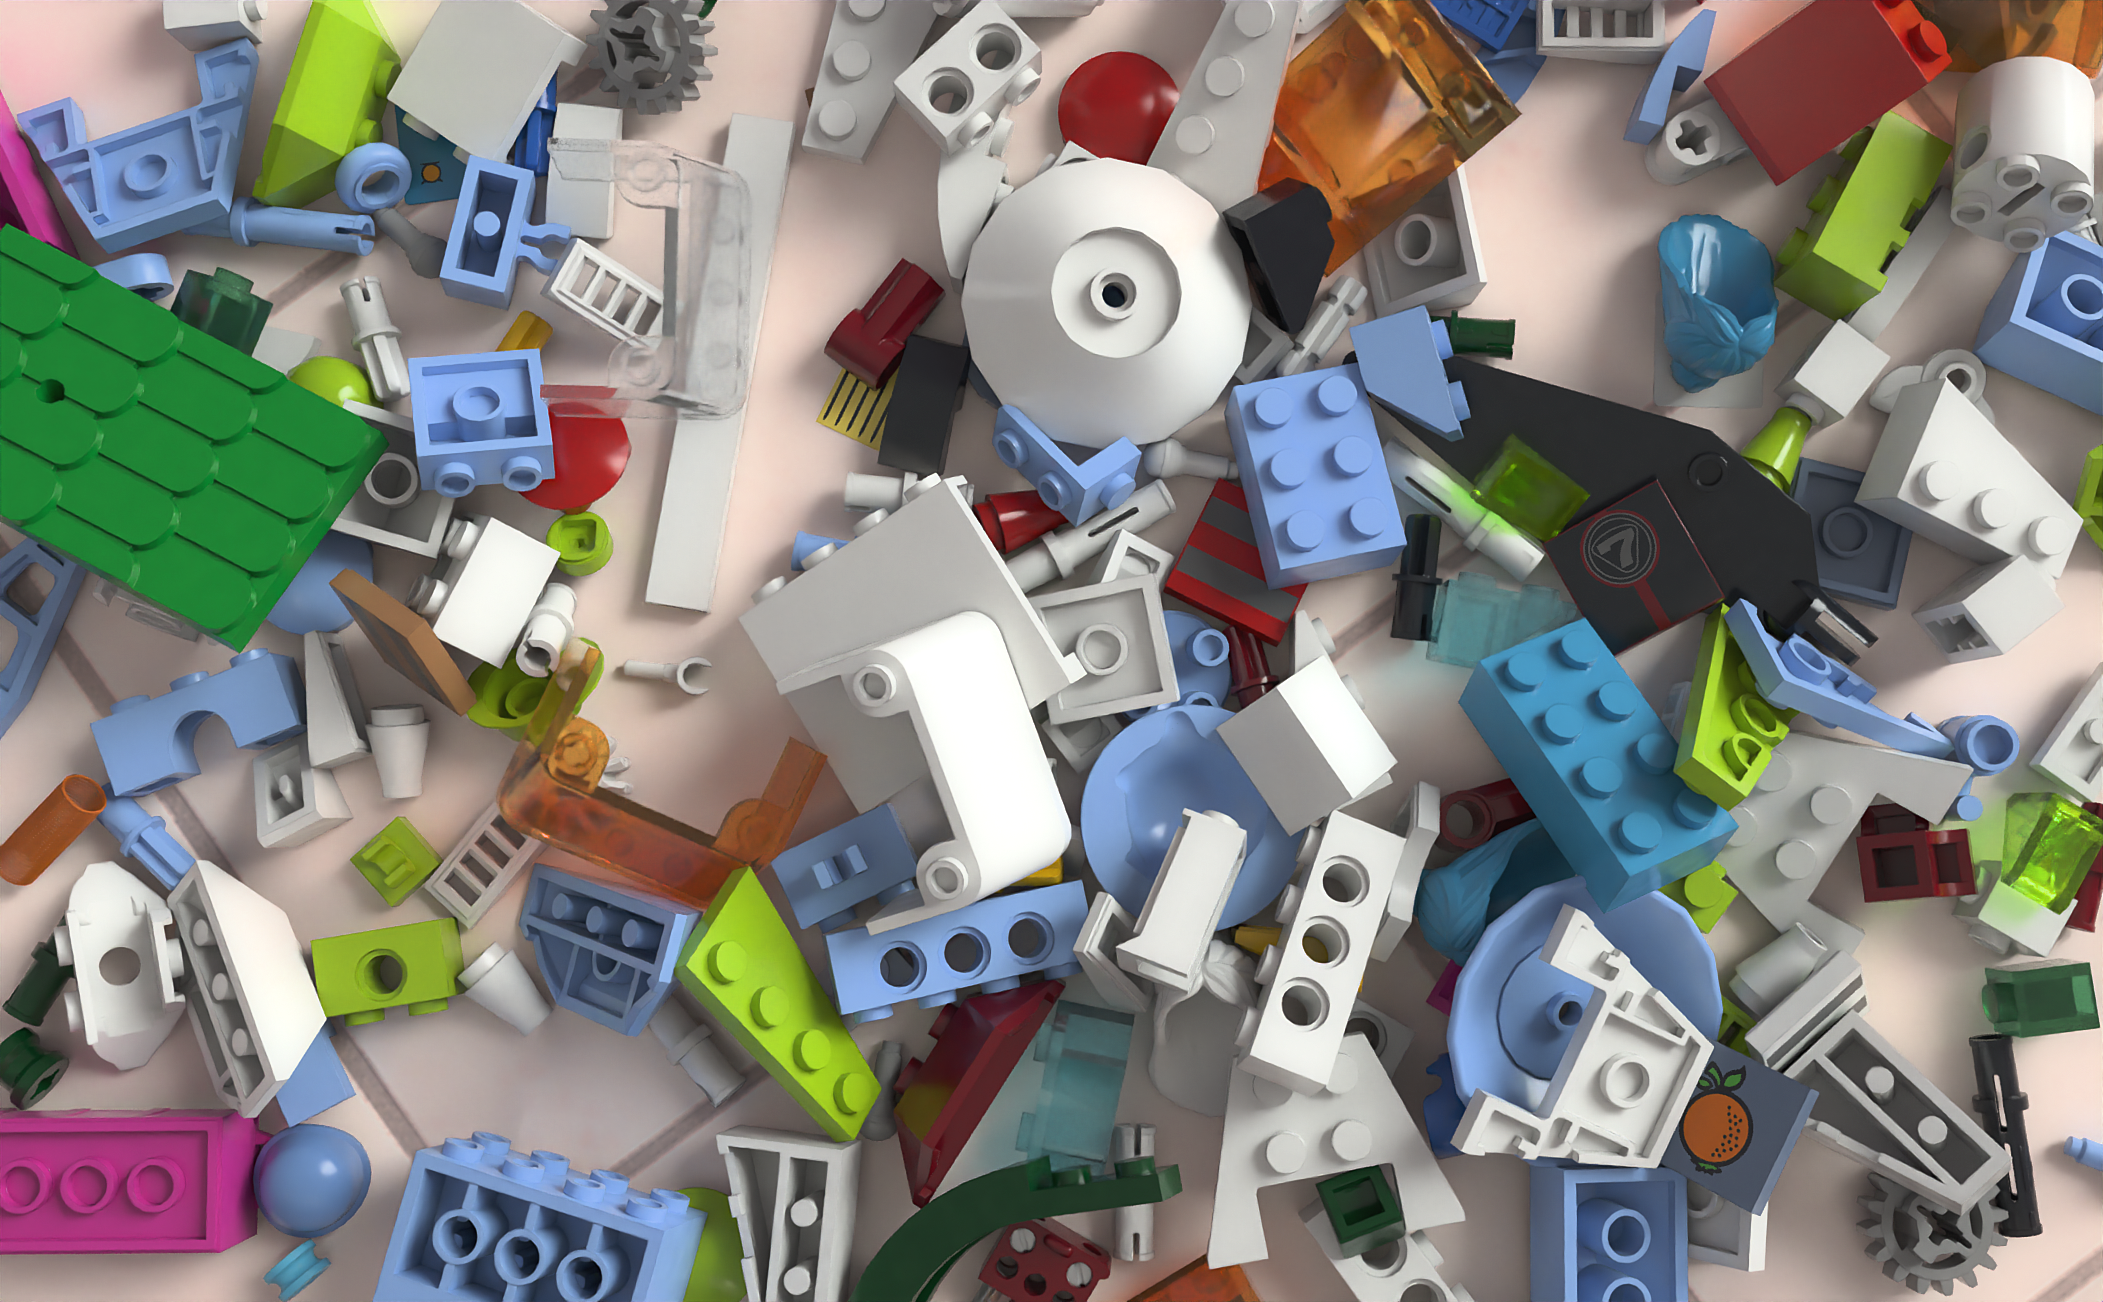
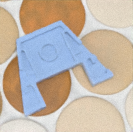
M247 37L194 54L202 102L199 105L88 142L83 111L71 97L17 114V119L22 129L31 138L40 152L39 155L62 185V190L94 239L108 254L229 214L259 64L258 52Z

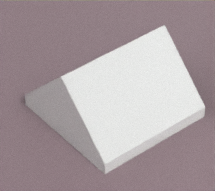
M1453 157L1353 199L1377 319L1421 305H1425L1428 312L1470 305L1488 283L1462 158Z
M345 398L343 408L359 416L366 424L381 431L390 445L333 523L330 530L380 546L438 560L456 498L442 496L436 489L422 491L413 418Z
M1324 655L1215 728L1289 837L1356 797L1398 763Z

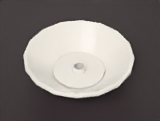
M1108 157L1051 167L1006 196L972 244L961 297V307L972 360L1001 404L1018 408L1051 440L1104 450L1123 436L1135 446L1163 441L1209 411L1242 362L1252 311L1242 251L1211 203L1162 169ZM1108 286L1119 288L1124 294V304L1116 308L1108 306L1102 297L1103 289Z

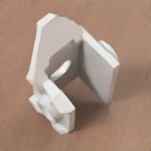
M114 861L86 865L83 876L72 887L69 897V908L64 910L66 926L53 928L59 967L73 964L77 990L64 993L70 1032L83 1030L87 1045L92 1044L99 1057L107 1062L114 1063L120 1071L146 1066L151 1056L163 1044L186 1008L184 993L180 990H174L172 978L184 976L178 938L166 940L164 925L173 924L170 908H167L166 901L136 876L119 867ZM116 947L129 948L140 959L138 975L131 982L124 985H113L106 982L99 972V963L103 955Z

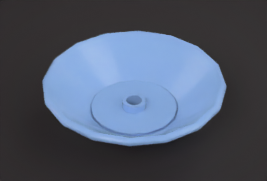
M1578 875L1533 889L1488 925L1457 977L1446 1034L1456 1094L1464 1106L1467 1108L1476 1087L1529 1112L1537 1111L1594 992L1592 984L1538 959L1564 903L1584 912L1595 923L1593 926L1616 949L1621 950L1631 960L1630 964L1652 987L1660 990L1701 1034L1717 1041L1723 1005L1715 956L1687 910L1660 891L1654 890L1603 914L1587 891L1586 880L1583 876ZM1569 1002L1566 1013L1559 1019L1560 1008L1563 1004ZM1538 1156L1536 1160L1522 1159L1532 1166L1547 1168L1599 1165L1577 1163L1573 1159Z

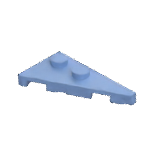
M1739 598L1723 616L1757 679L1755 683L1756 690L1774 707L1782 710L1788 707L1811 715L1817 722L1827 728L1835 729L1839 726L1902 752L1943 760L1955 749L1949 738L1942 735L1931 724L1913 712H1910L1901 720L1885 713L1869 701L1877 694L1876 687L1836 660L1823 655L1812 644L1797 634L1793 633L1784 644L1769 635L1757 616V607L1748 601Z

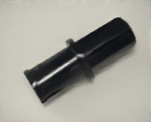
M1410 514L1406 518L1404 534L1407 545L1402 551L1400 574H1392V580L1397 581L1391 638L1431 642L1432 617L1437 586L1443 585V579L1436 578L1442 522L1440 518L1434 515Z

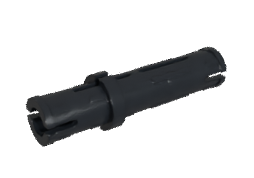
M1999 1033L1970 1037L1968 1040L1969 1046L1972 1048L1978 1094L1972 1096L1973 1109L1975 1112L1981 1113L1985 1133L2004 1150L2005 1144H2009L2017 1193H2013L2009 1172L1996 1183L2000 1191L1994 1197L1995 1205L2008 1211L2009 1218L1999 1222L1998 1233L2004 1237L2016 1238L2040 1235L2043 1233V1227L2039 1220L2033 1166L2023 1110L2028 1109L2030 1106L2028 1094L2020 1091L2012 1047L2013 1035ZM1994 1075H1998L2000 1080L2006 1126L2001 1123Z

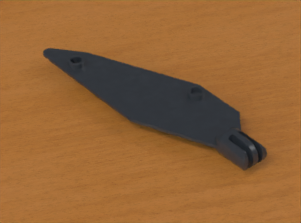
M1355 350L1345 356L1342 365L1358 362ZM1457 356L1443 359L1442 361L1448 383L1461 381L1471 418L1459 421L1463 439L1451 442L1376 402L1541 543L1550 540L1658 480L1726 597L1725 600L1702 611V613L1710 615L1722 603L1731 608L1739 598L1744 599L1757 607V616L1767 633L1775 635L1785 643L1793 633L1800 636L1807 631L1850 667L1861 657L1847 642L1818 618L1823 611L1868 648L1879 639V637L1819 587L1810 513L1710 429Z

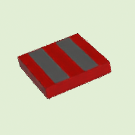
M1219 477L1162 592L1229 625L1233 624L1242 631L1252 633L1260 640L1277 648L1309 582L1273 590L1268 589L1244 490Z

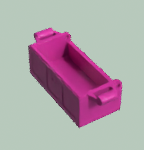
M0 1108V1255L221 1253L257 1235L259 1206L254 1193V1167L260 1154V1144H266L274 1135L259 1130V1115L255 1118H243L236 1109L153 1108L150 1110H91V1108L71 1110L18 1111L16 1108Z

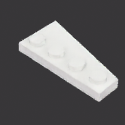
M836 0L801 146L805 153L865 165L897 104L893 81L924 53L928 45L927 40L940 17L933 9L932 1L943 3L942 0Z

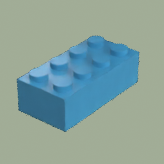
M1585 617L1478 661L1458 703L1576 875L1584 877L1587 891L1603 914L1710 865L1739 828L1729 812L1707 796L1699 795L1692 791L1683 779L1673 772L1679 744Z

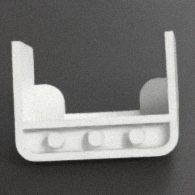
M974 611L960 612L816 662L775 683L780 696L839 675L848 699L861 713L874 718H885L908 711L954 837L934 844L921 856L916 868V879L919 888L899 894L865 923L870 936L964 908L1051 865L1067 849L1071 840V824L1002 635L996 624L984 614Z

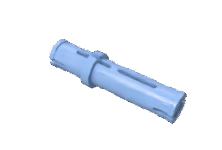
M239 196L235 201L231 202L229 214L181 230L185 235L191 236L204 235L232 238L235 244L246 247H255L259 242L355 253L359 256H368L371 253L374 242L361 240L360 236L349 234L375 236L374 223L369 215L355 216L262 205L254 197Z

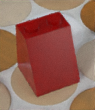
M1812 0L1752 42L1703 82L1774 184L1778 186L1929 84L1953 60L1946 52L1947 44L1942 32L1934 23L1924 20L1911 0Z

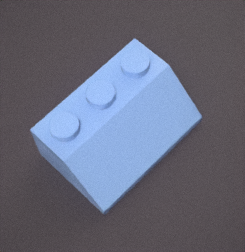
M2065 230L2053 237L2046 238L2045 243L2039 249L2017 255L1986 307L1972 353L1988 366L2100 416H2103V247Z
M1659 1163L1657 1169L1612 1165L1555 1168L1530 1165V1302H1688L1687 1177Z

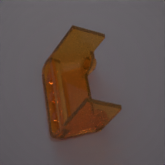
M571 636L558 667L554 671L498 786L496 804L500 815L511 828L695 907L708 909L733 870L750 866L757 876L782 852L828 756L790 736L761 799H745L731 807L715 836L598 786V783L609 760L610 749L608 740L598 726L572 713L602 651L577 637Z

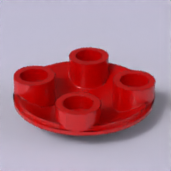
M1123 51L1108 52L1087 60L1070 75L1060 95L1058 122L1063 143L1066 146L1070 140L1100 159L1108 157L1146 166L1180 98L1173 79L1158 63L1137 53Z
M557 392L546 395L553 443L555 478L543 479L532 490L517 492L526 500L540 507L560 510L567 515H578L588 510L593 502L605 496L616 485L631 456L632 446L621 418L607 403L586 393Z

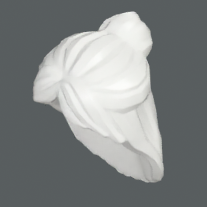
M1220 930L1214 931L1188 995L1154 982V990L1157 994L1153 1020L1154 1039L1151 1059L1148 1065L1151 1081L1159 1094L1176 1103L1179 1107H1186L1187 1109L1194 1110L1196 1113L1205 1114L1210 1118L1224 1116L1231 1056L1240 1054L1242 1048L1233 1044L1234 1033L1247 1005L1253 1008L1256 1007L1260 991L1263 987L1262 984L1254 982L1257 964L1234 946V941L1230 935L1224 934Z

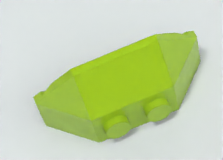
M313 0L271 125L262 157V170L260 175L257 176L252 196L262 204L301 209L336 190L334 182L336 170L347 154L364 144L382 142L383 126L381 121L388 103L387 96L399 77L402 68L400 65L401 58L370 0Z

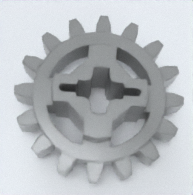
M604 0L608 6L607 10H591L589 16L600 27L598 34L586 35L585 42L592 46H597L599 56L594 57L588 64L590 69H604L606 76L599 88L602 92H619L617 106L620 108H637L639 115H660V113L682 111V101H697L701 97L695 81L712 80L713 73L703 65L705 57L718 55L717 47L705 44V34L710 33L715 28L714 21L699 20L697 16L705 3L703 0ZM670 73L671 77L665 82L667 74ZM655 83H663L662 85L654 88Z
M1872 1172L1868 1174V1180L1877 1190L1874 1197H1857L1856 1203L1870 1210V1219L1856 1223V1230L1866 1236L1875 1238V1241L1870 1243L1864 1252L1867 1257L1878 1263L1886 1261L1882 1270L1885 1276L1897 1283L1905 1279L1906 1287L1920 1294H1925L1931 1283L1935 1291L1945 1296H1951L1954 1288L1953 1279L1956 1278L1959 1282L1974 1288L1978 1285L1973 1269L1978 1264L1993 1271L1998 1266L1987 1252L1990 1245L2007 1246L2008 1239L1994 1232V1223L2001 1222L2009 1218L2008 1211L1989 1204V1201L2000 1191L1996 1184L1960 1216L1887 1177L1885 1178ZM1917 1206L1931 1212L1932 1217L1937 1220L1936 1224L1945 1230L1946 1235L1933 1230L1931 1225L1925 1221L1927 1217L1917 1210ZM1953 1253V1255L1942 1261L1934 1262L1938 1255Z

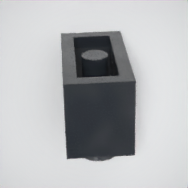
M1287 177L1223 211L1222 214L1232 237L1242 251L1245 269L1265 316L1278 329L1294 335L1304 328L1335 242L1327 224L1332 220V212L1323 193L1311 184Z

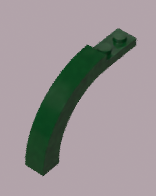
M1047 1155L1016 1162L966 1181L929 1202L912 1215L884 1243L866 1267L848 1302H930L939 1285L953 1266L973 1246L992 1232L1010 1224L1033 1219L1163 1202L1183 1191L1179 1166L1174 1164L1156 1167L1154 1156H1141L1114 1162L1115 1173L1092 1176L1091 1165H1079L1052 1171L1050 1157Z

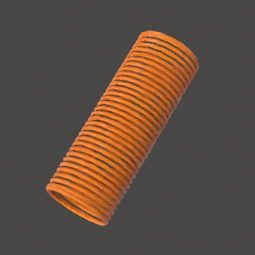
M73 774L67 776L0 846V876L7 882L15 885L26 886L32 884L105 809L107 798L100 785L84 775Z

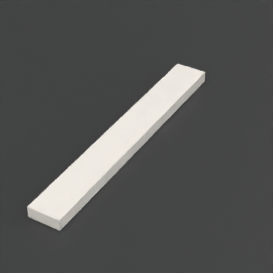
M732 112L645 595V602L649 604L711 613L796 127L792 121Z

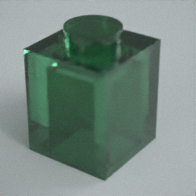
M217 267L214 275L211 276L187 269L170 312L179 320L251 357L274 304L250 293L254 282L232 271Z
M2058 958L1985 968L1987 984L1982 988V1005L1988 1020L1994 1025L1995 1032L2026 1038L2100 1028L2090 962Z

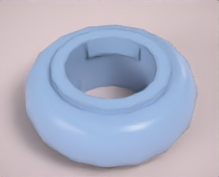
M383 142L367 143L355 148L343 158L336 170L334 182L338 197L351 210L363 214H372L377 209L392 208L403 199L410 188L412 171L409 160L397 147ZM385 170L377 182L369 186H362L371 174Z

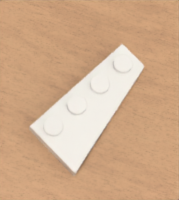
M1302 0L1227 1L1146 165L1166 171L1209 201L1229 232L1230 230L1222 212L1257 194L1259 186L1257 182L1265 149L1269 146L1274 125V112L1280 88L1284 84L1304 3Z

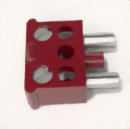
M1052 1217L1010 1224L1003 1228L984 1260L977 1278L983 1283L971 1302H983L991 1287L994 1289L986 1302H998L1002 1294L1011 1299L1009 1302H1087L1099 1280L1109 1278L1112 1258L1108 1251ZM1009 1256L1017 1264L1007 1265L1001 1261V1258ZM1039 1274L1042 1277H1044L1045 1280L1042 1282L1032 1281L1028 1275ZM1059 1291H1067L1071 1293L1073 1297L1069 1299L1060 1298L1056 1293Z

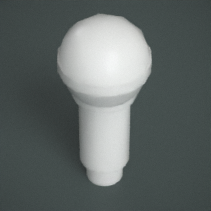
M1168 437L1163 441L1149 443L1143 453L1145 469L1150 475L1161 480L1171 479L1175 476L1180 477L1181 474L1216 481L1219 477L1224 480L1236 481L1239 475L1237 463L1230 461L1228 457L1188 450L1186 446L1181 445L1172 437Z

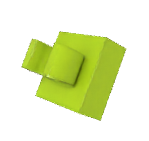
M397 816L350 859L391 907L400 906L430 879L444 861L409 820L402 816Z

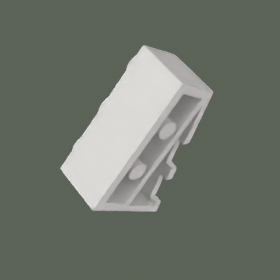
M1947 377L1902 386L1854 500L1855 503L1981 566L2025 554L2029 560L2042 565L2054 580L2060 579L2084 521Z
M1853 1009L1783 1073L1820 1092L1801 1134L1960 1216L2011 1170L2012 1157Z
M738 1125L715 1134L719 1155L724 1154L732 1193L731 1196H728L732 1218L737 1217L745 1257L741 1259V1265L749 1302H847L863 1140L855 1139L854 1141L836 1143L828 1135Z

